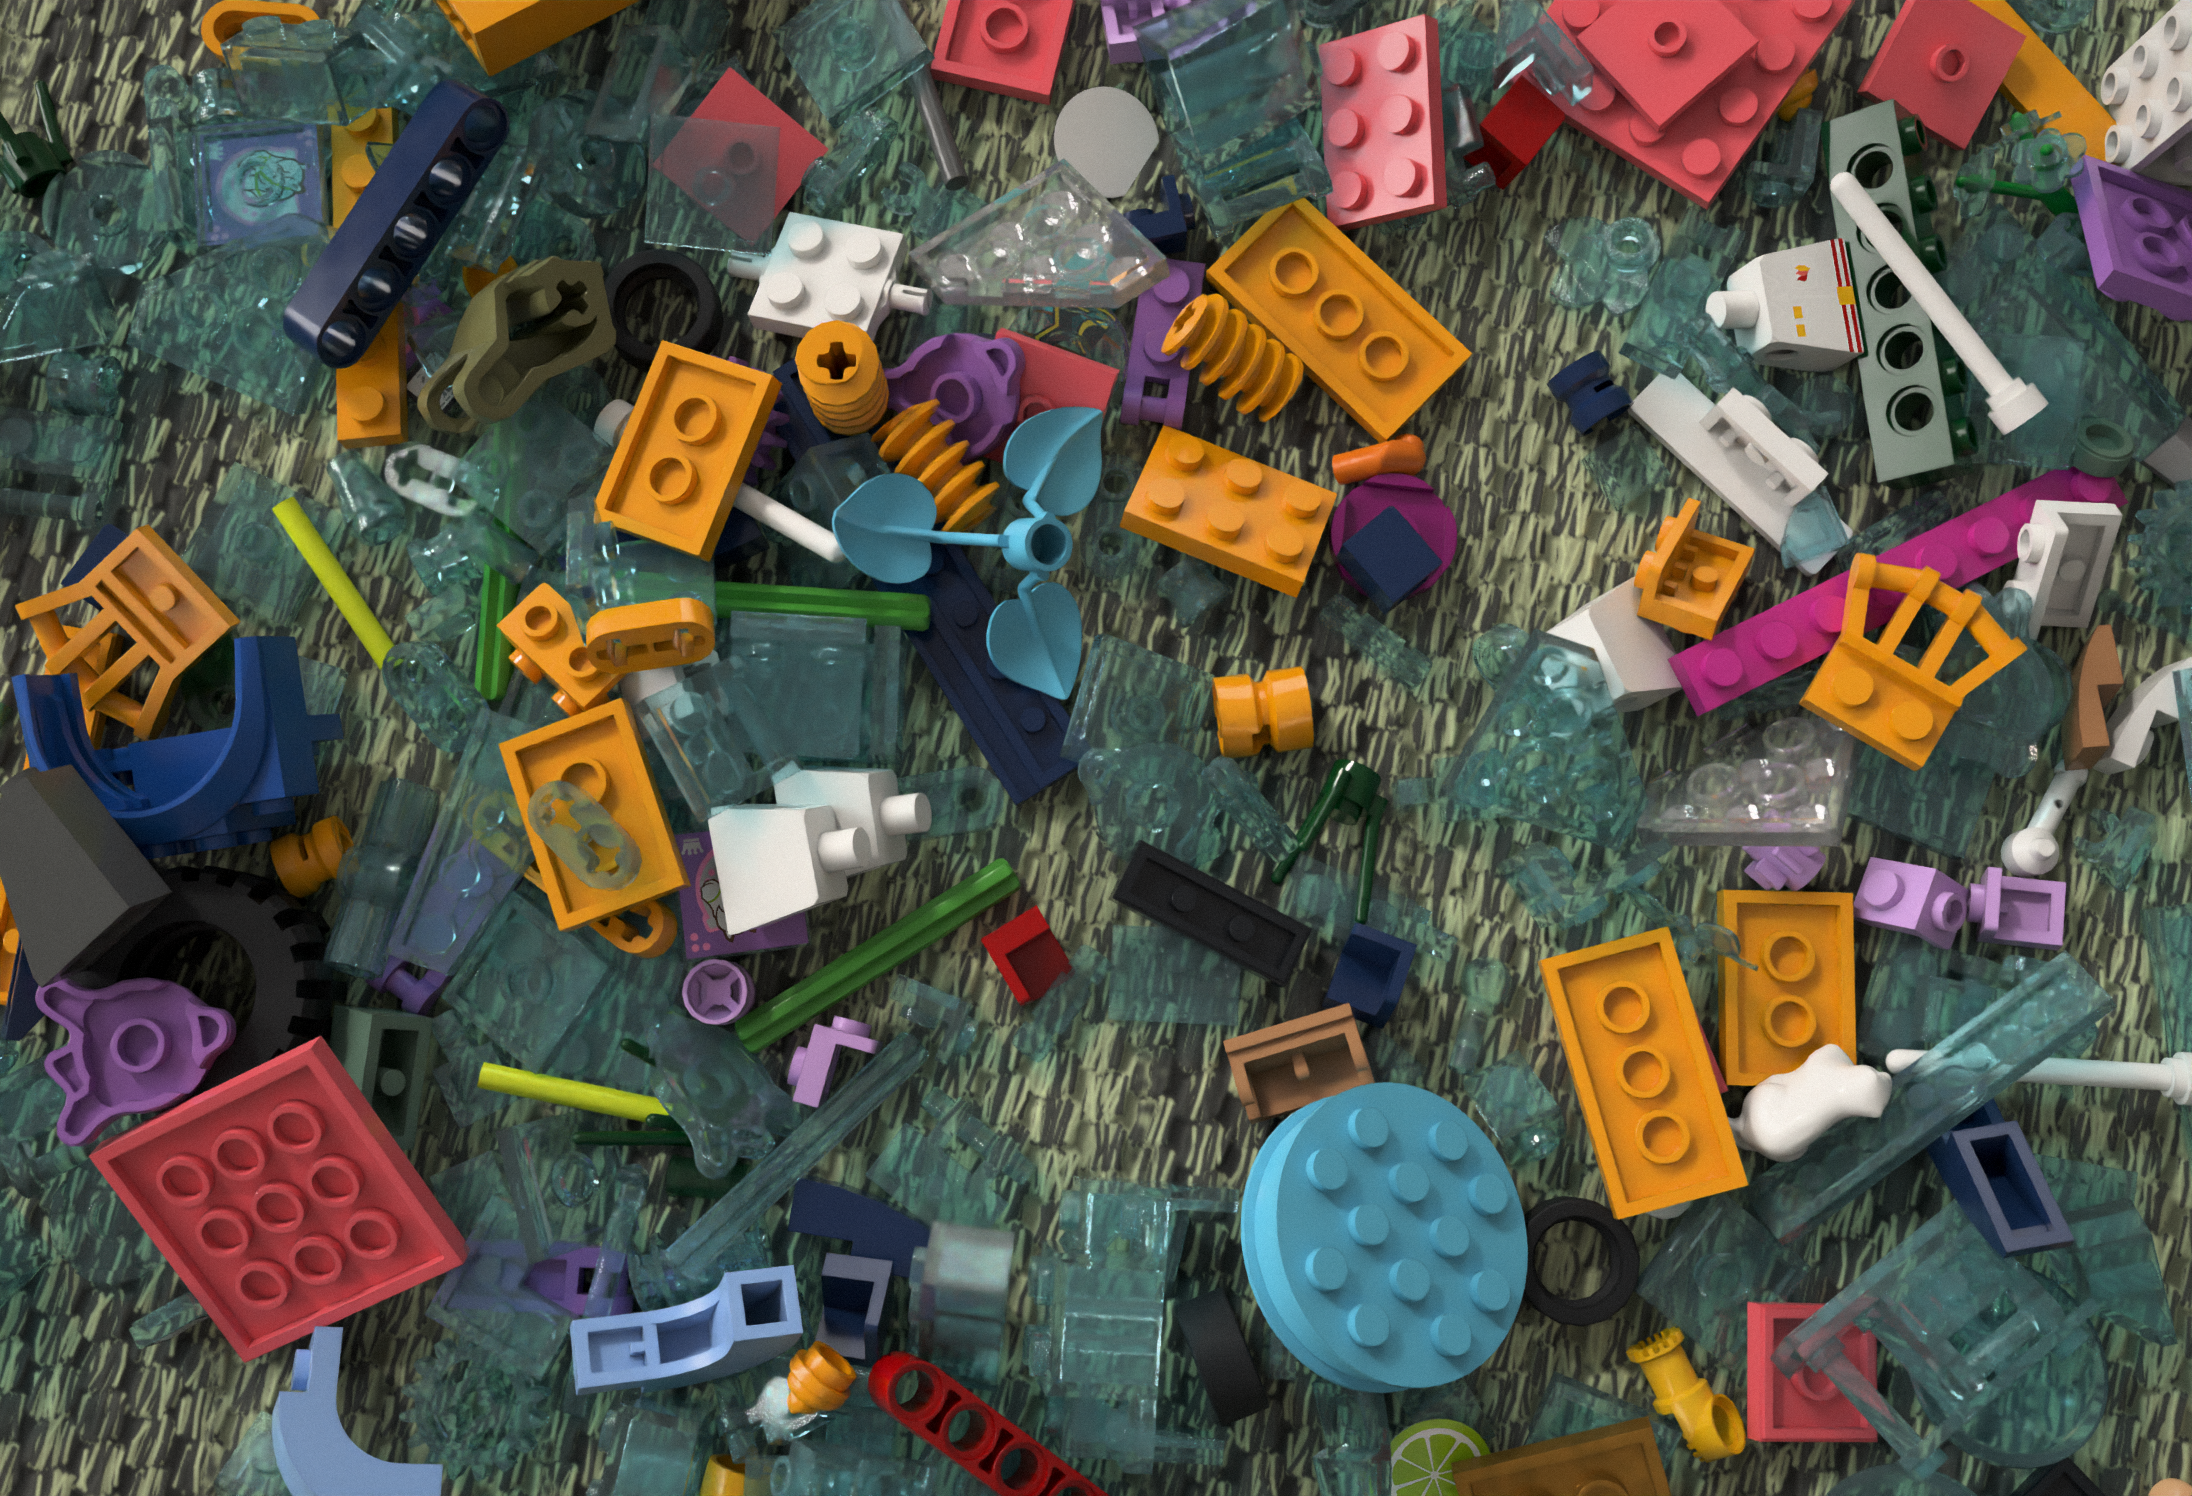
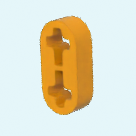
M673 598L608 608L593 615L586 625L587 659L595 668L611 674H625L694 663L710 655L715 647L714 614L709 606L702 601L692 598ZM680 629H688V633H681ZM613 639H620L621 643H614Z

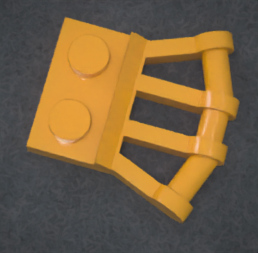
M149 524L136 528L80 582L15 605L21 620L29 619L48 660L44 666L52 675L77 673L82 705L89 712L96 709L134 728V736L143 741L155 740L163 731L169 719V707L183 675L198 664L204 655L241 622ZM92 596L104 609L73 638L68 640L55 609ZM119 624L137 643L100 676L84 658L100 640ZM152 658L160 666V669L145 704L117 691L120 685L146 661Z
M1858 552L1854 556L1850 568L1841 634L1800 700L1799 705L1909 769L1917 771L1924 766L1953 715L1961 707L1965 695L2016 659L2028 648L2018 636L2011 639L1981 604L1982 596L1968 588L1963 593L1940 581L1941 573L1927 565L1923 569L1879 563L1876 562L1875 555ZM1870 588L1906 593L1876 644L1864 638L1863 633ZM1926 603L1944 613L1947 617L1917 667L1893 653L1922 604ZM1965 627L1989 657L1948 686L1934 677Z

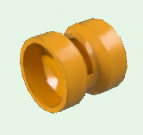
M334 815L316 822L309 833L301 836L290 833L273 840L270 844L272 861L280 880L287 891L298 898H304L318 892L321 884L327 880L344 881L360 874L362 871V864L357 851H354V844L350 833L343 821Z

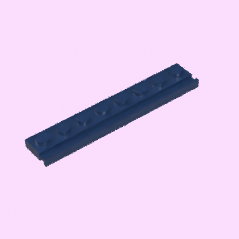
M795 358L773 371V376L782 383L780 390L784 395L773 406L774 411L789 415L790 422L784 425L776 426V432L787 441L786 447L831 518H833L834 510L859 486L878 475L894 473L896 466L901 460L884 462L878 453L885 440L870 442L872 436L882 427L880 423L866 433L853 436L835 434L823 427L814 415L810 402L800 383ZM945 523L934 524L932 530L941 531ZM930 542L932 553L931 565L923 577L901 584L885 583L872 577L870 579L879 592L925 594L929 597L931 601V621L928 629L924 631H903L1016 808H1018L1034 795L1043 792L1092 761L1094 754L1058 699L1011 681L994 666L987 649L986 632L989 619L997 607L996 602L959 545H944Z

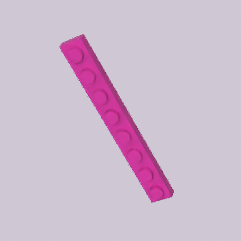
M2068 462L1876 556V562L1923 569L1927 565L1941 573L1940 581L1956 589L2018 558V535L2021 527L2025 523H2030L2036 500L2112 503L2117 508L2129 502L2115 477L2103 478L2092 476L2080 471ZM1850 569L1715 635L1712 641L1704 640L1667 659L1697 717L1831 651L1841 634ZM1870 588L1863 634L1889 622L1906 593Z

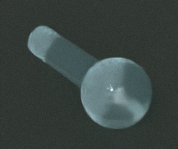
M1482 956L1473 959L1465 966L1461 975V988L1467 998V1003L1448 1064V1068L1457 1074L1473 1075L1492 1007L1502 1003L1511 991L1512 977L1510 971L1503 962L1494 957Z

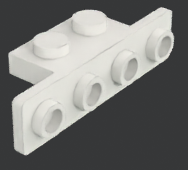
M1667 366L1633 400L1634 404L1628 409V413L1805 576L1811 577L1818 573L1852 537V529L1811 493L1829 474L1819 465L1816 453L1803 441L1797 438H1789L1771 421L1772 417L1768 409L1756 398L1750 395H1742L1733 387L1715 405L1676 368Z

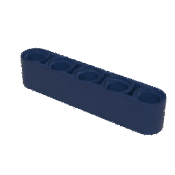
M446 79L439 82L429 91L287 306L283 316V328L286 336L294 344L325 365L335 369L347 368L357 363L365 354L503 145L509 132L510 120L508 112L501 102L456 79Z

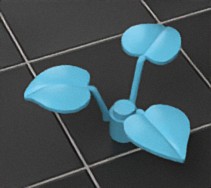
M1089 407L1051 409L1027 419L1011 434L1003 455L1004 475L1012 485L1027 491L1023 497V505L1034 518H1020L1008 525L1003 534L933 531L932 528L937 517V507L930 491L921 481L912 476L901 473H888L878 475L864 482L834 510L832 528L840 549L848 560L864 574L885 583L901 584L919 579L928 572L932 559L930 542L1002 548L1004 558L1013 568L1029 571L1030 573L1018 585L1017 591L1020 599H1009L1001 602L994 609L989 619L986 632L989 656L1000 673L1011 681L1056 699H1068L1077 677L1081 658L1082 622L1080 611L1071 593L1061 584L1045 582L1035 588L1033 587L1039 581H1047L1050 576L1049 572L1063 567L1072 553L1073 541L1071 533L1067 526L1056 519L1055 516H1068L1080 512L1089 505L1098 489L1102 471L1101 427L1103 412Z

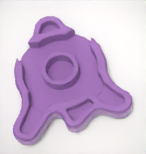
M951 333L931 338L916 348L901 366L897 368H883L890 394L887 408L893 409L899 414L915 404L937 398L941 405L931 417V422L934 425L952 419L955 427L945 441L948 445L967 440L970 447L960 462L963 466L974 463L980 457L994 451L1009 437L1016 423L1020 403V378L1025 368L1024 352L1017 342L1006 337L990 340L971 333Z
M145 977L122 980L102 989H92L66 978L43 988L39 986L35 995V1001L40 1011L66 1028L70 1035L67 1046L50 1052L44 1063L48 1075L63 1089L66 1095L65 1106L57 1122V1135L68 1146H87L94 1142L111 1123L124 1116L155 1113L177 1106L200 1087L216 1058L233 1044L236 1036L235 1020L228 1011L208 1006L188 988L169 980Z

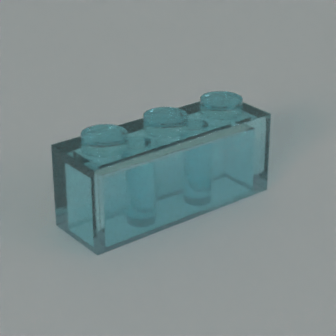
M932 1221L928 1248L915 1246L909 1277V1289L912 1290L908 1310L910 1328L907 1352L916 1354L918 1358L937 1366L963 1387L996 1392L1006 1328L1015 1233Z

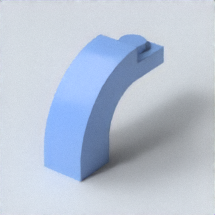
M794 1265L726 1272L718 1287L709 1294L669 1308L573 1320L570 1326L576 1396L641 1387V1393H648L693 1385L744 1371L786 1352L795 1345L803 1334Z
M315 1326L308 1349H296L291 1390L303 1392L279 1391L272 1413V1440L276 1462L291 1495L441 1496L443 1464H409L383 1461L365 1453L348 1437L339 1420L336 1405L343 1327Z

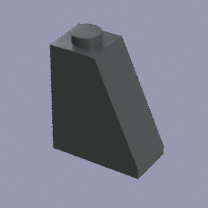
M71 764L42 772L37 767H30L17 773L0 787V793L3 796L0 799V877L32 976L41 988L86 971L172 893L170 888L117 821L112 818L109 811Z

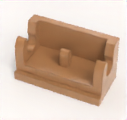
M1349 1003L1223 1041L1242 1106H1245L1251 1124L1295 1112L1307 1104L1322 1098L1335 1096L1357 1086L1375 1083L1358 1025Z

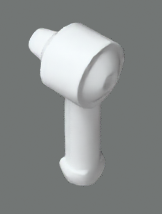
M2064 759L2055 766L2054 773L2056 774L2027 828L2010 834L2003 842L2001 858L2005 867L2012 874L2019 877H2034L2052 870L2057 864L2060 855L2059 846L2053 835L2077 789L2086 783L2089 774L2088 769L2065 771Z

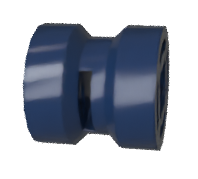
M1601 350L1593 351L1576 360L1557 373L1547 383L1556 400L1566 402L1572 412L1570 422L1580 437L1593 432L1591 427L1604 417H1607L1610 422L1634 404L1623 386L1615 385L1610 378L1611 366Z

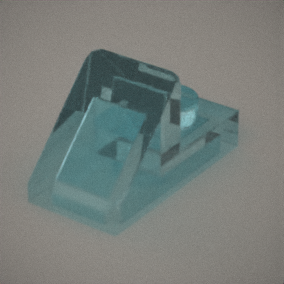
M1502 0L1492 67L1493 90L1496 91L1534 61L1535 63L1531 68L1541 86L1552 96L1560 92L1569 104L1574 106L1592 91L1593 66L1536 0Z

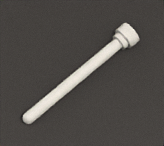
M1842 172L1834 176L1830 184L1833 195L1990 395L1985 400L1992 409L1987 415L2003 435L2011 432L2044 409L2049 402L2032 382L2026 385L2019 376L2014 379L2011 378L1854 175Z
M616 399L607 404L600 412L595 423L594 437L596 442L615 453L634 406L622 399ZM742 482L733 503L734 507L830 562L837 563L846 558L836 541L834 533Z
M1908 1049L1892 1050L1885 1060L1887 1069L1891 1073L1901 1076L2160 1090L2164 1097L2173 1098L2179 1105H2192V1052H2177L2173 1058L2166 1057L2160 1064Z

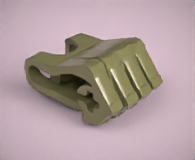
M558 256L547 257L544 260H532L525 266H519L513 271L496 278L480 290L470 301L459 322L449 356L423 386L418 396L417 406L428 426L443 434L453 435L468 432L479 423L487 425L511 417L545 380L609 352L616 344V330L612 324L601 264L590 260L583 262L559 259ZM530 320L535 323L517 331L509 341V328ZM451 385H453L454 398L464 410L457 419L445 415L440 406L442 392Z

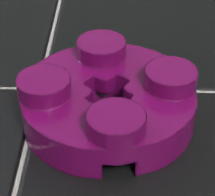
M1387 473L1376 475L1364 481L1361 486L1353 489L1340 502L1330 525L1329 550L1341 579L1348 585L1353 586L1361 594L1369 597L1339 563L1336 557L1343 543L1387 507L1394 506L1443 562L1434 576L1405 600L1430 590L1447 570L1456 551L1457 525L1449 506L1445 508L1442 500L1433 493L1435 489L1425 481L1414 476L1401 473Z

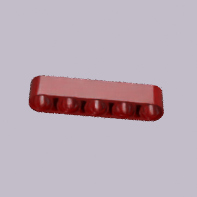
M893 1351L883 1355L873 1365L868 1376V1391L871 1400L877 1407L997 1496H1057L1061 1490L1067 1487L1070 1488L1071 1496H1109L937 1366L905 1351ZM915 1370L918 1376L916 1393L909 1401L898 1404L895 1397L897 1383L905 1373ZM968 1410L970 1425L966 1434L961 1439L950 1442L948 1433L952 1419L959 1412ZM1019 1448L1021 1460L1018 1470L1011 1477L1003 1480L1001 1476L1003 1460L1011 1451Z

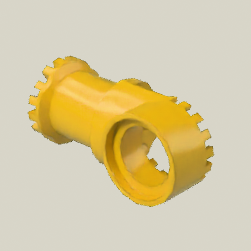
M1675 1326L1670 1329L1665 1328L1660 1332L1662 1338L1657 1332L1653 1334L1656 1341L1652 1342L1649 1336L1646 1338L1648 1345L1641 1340L1638 1344L1628 1348L1626 1353L1630 1361L1639 1363L1656 1396L1652 1404L1657 1414H1674L1683 1431V1438L1687 1439L1689 1443L1686 1446L1689 1450L1696 1449L1697 1451L1693 1452L1695 1458L1701 1457L1699 1458L1701 1462L1706 1461L1708 1463L1743 1452L1746 1444V1433L1738 1409L1726 1395L1720 1393L1714 1395L1705 1378L1697 1377L1681 1346L1685 1338L1681 1329L1675 1328Z

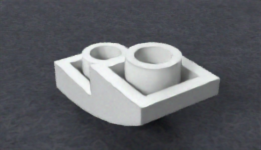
M2192 657L2164 666L2143 681L2119 705L2106 723L2110 747L2094 765L2093 769L2111 775L2135 768L2136 765L2145 759L2153 744L2154 733L2149 730L2150 727L2156 728L2179 721L2192 710Z

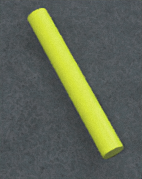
M290 497L273 507V513L378 668L382 670L400 659L402 655L295 497Z
M483 1062L477 1088L641 1122H645L646 1117L652 1113L676 1115L679 1102L487 1062Z

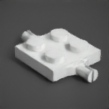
M789 212L776 246L770 251L769 255L761 257L733 250L730 254L732 258L728 259L727 271L730 277L759 281L758 290L748 312L753 327L803 338L808 331L821 323L839 320L855 324L867 332L873 341L879 325L893 309L927 316L933 301L931 289H922L899 283V272L909 249L904 234Z

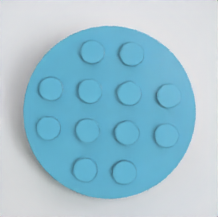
M1392 1082L1361 1085L1335 1096L1322 1098L1295 1111L1276 1127L1259 1150L1246 1182L1241 1211V1245L1250 1286L1260 1310L1278 1339L1290 1353L1317 1375L1336 1385L1366 1393H1390L1411 1388L1440 1386L1456 1381L1481 1366L1497 1350L1507 1336L1520 1308L1526 1283L1528 1244L1523 1210L1512 1177L1492 1142L1476 1123L1449 1101L1422 1088Z

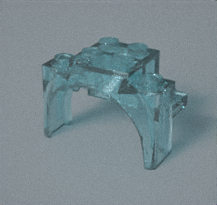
M1073 1175L1072 1190H1062L1059 1205V1229L1065 1230V1232L1058 1241L1042 1240L1041 1256H1031L1029 1261L1028 1297H1034V1304L1037 1305L1036 1325H1025L1022 1352L1023 1366H1029V1376L1035 1378L1043 1393L1047 1396L1044 1412V1434L1046 1437H1054V1446L1061 1457L1116 1460L1124 1473L1152 1474L1153 1462L1223 1465V1439L1212 1438L1211 1432L1156 1424L1169 1212L1195 1210L1238 1213L1240 1189L1218 1184ZM1119 1236L1122 1240H1130L1129 1251L1106 1250ZM1105 1399L1119 1400V1409L1112 1406Z

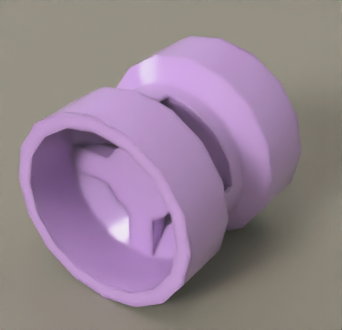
M711 959L699 963L690 970L684 980L682 996L685 1007L697 1020L707 1024L727 1025L737 1022V1020L749 1013L755 1003L757 991L754 979L746 968L736 962Z

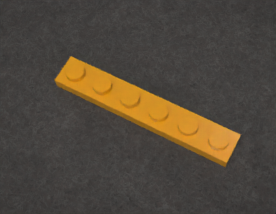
M392 90L330 95L333 237L399 138L398 104ZM403 296L358 362L347 368L336 369L337 440L345 449L408 443Z

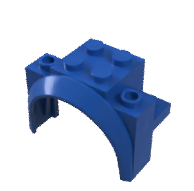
M250 636L234 639L236 702L232 727L128 744V747L112 750L110 748L95 750L91 743L84 719L77 673L61 675L22 674L11 677L30 767H37L42 772L71 764L146 859L273 841L271 828L297 824L293 797L319 793L314 756L320 755L318 743L344 738L340 714L307 715L295 637ZM134 785L135 792L126 786Z

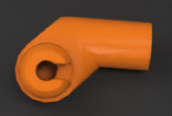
M1407 433L1397 436L1394 440L1336 454L1332 458L1334 476L1339 485L1358 482L1387 473L1415 476L1426 463L1424 443L1418 436Z

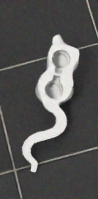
M1827 1044L1815 1050L1796 1070L1790 1073L1771 1075L1747 1094L1742 1105L1741 1115L1735 1119L1728 1117L1736 1146L1743 1150L1759 1152L1765 1157L1778 1162L1794 1161L1803 1156L1811 1143L1831 1126L1848 1117L1879 1118L1891 1096V1076L1886 1072H1878L1871 1066L1854 1065L1848 1055L1838 1045ZM1692 1200L1649 1211L1646 1214L1663 1220L1679 1217L1689 1208Z

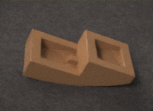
M2111 624L2098 625L2082 647L2066 685L2061 718V740L2065 771L2092 769L2110 747L2102 708H2106L2124 684Z

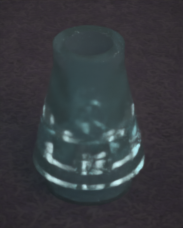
M347 451L335 456L328 463L326 471L333 482L347 533L351 537L358 538L361 544L371 547L385 544L399 536L407 525V519L404 515L406 511L405 503L366 464L359 452Z

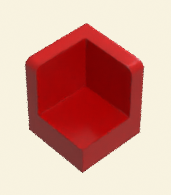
M1521 75L1457 149V152L1488 180L1504 190L1538 153L1565 120L1566 115Z
M1037 905L981 938L989 955L1022 1008L1065 983L1075 975V969L1053 935Z

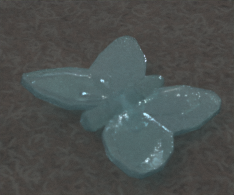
M1634 886L1627 890L1632 904L1644 916L1657 923L1660 928L1668 926L1671 933L1680 936L1674 946L1676 952L1682 957L1696 962L1701 954L1707 955L1714 952L1755 971L1758 970V965L1739 958L1741 946L1738 937L1732 930L1716 923H1698L1695 927L1688 916L1679 915L1676 918L1666 906L1650 893Z

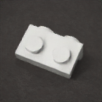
M2036 500L2030 523H2025L2018 535L2017 553L2019 561L2014 578L2005 583L2001 596L2003 616L2008 618L2022 641L2035 642L2041 626L2088 628L2123 517L2115 504Z

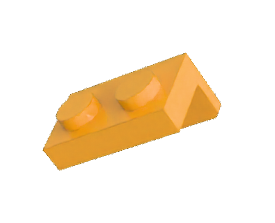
M1688 498L1677 518L1669 515L1666 516L1654 550L1657 553L1647 550L1642 557L1634 580V587L1643 589L1637 615L1673 627L1680 632L1694 634L1712 641L1751 567L1755 548L1696 530L1695 525L1701 501Z
M542 583L496 625L515 648V651L508 659L534 685L545 678L558 691L551 697V700L568 717L611 702L606 693L627 673L611 674L600 671L591 665L587 659L586 625L588 621L550 585Z

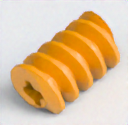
M1217 293L1208 296L1202 294L1190 302L1175 319L1161 347V352L1170 356L1184 346L1186 350L1181 358L1180 367L1189 371L1195 368L1201 361L1205 362L1199 374V381L1208 386L1220 376L1224 377L1218 388V396L1223 400H1228L1237 392L1242 391L1236 403V410L1245 415L1260 405L1258 418L1261 422L1270 420L1288 403L1303 377L1304 366L1302 359L1292 353L1285 354L1282 343L1273 338L1267 339L1265 330L1254 323L1248 325L1246 315L1236 308L1229 310L1227 299Z
M839 320L821 323L806 333L797 347L795 363L800 383L803 386L814 415L823 427L835 434L853 436L866 433L876 426L884 416L890 396L876 345L867 332L853 323Z
M937 398L915 404L884 424L872 436L870 442L885 440L878 453L884 462L901 460L896 466L894 473L912 476L921 481L930 491L937 507L935 524L947 521L941 531L968 533L996 511L998 507H993L990 501L1000 488V485L995 481L977 486L975 480L984 469L985 464L981 460L965 466L962 465L960 460L970 447V444L967 440L951 445L946 443L945 439L955 427L952 419L933 425L930 419L941 405Z

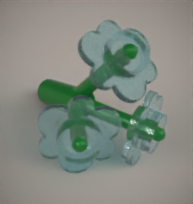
M2036 109L2025 114L2020 112L2014 113L2011 116V121L2000 127L2004 138L1988 148H1982L1978 155H1971L1968 162L1964 163L1958 170L1953 186V196L1961 204V218L1981 217L1987 208L1989 193L2040 200L2070 233L2080 231L2083 228L2076 199L2063 184L2065 178L2078 177L2084 171V162L2081 157L2087 149L2085 138L2078 133L2061 135L2057 129L2047 128L2042 130L2035 139L2033 133L2061 118L2060 111L2041 119ZM2020 140L2011 151L2012 161L2016 165L2013 170V177L2017 183L1996 180V171L1992 169L1995 160L1994 151Z

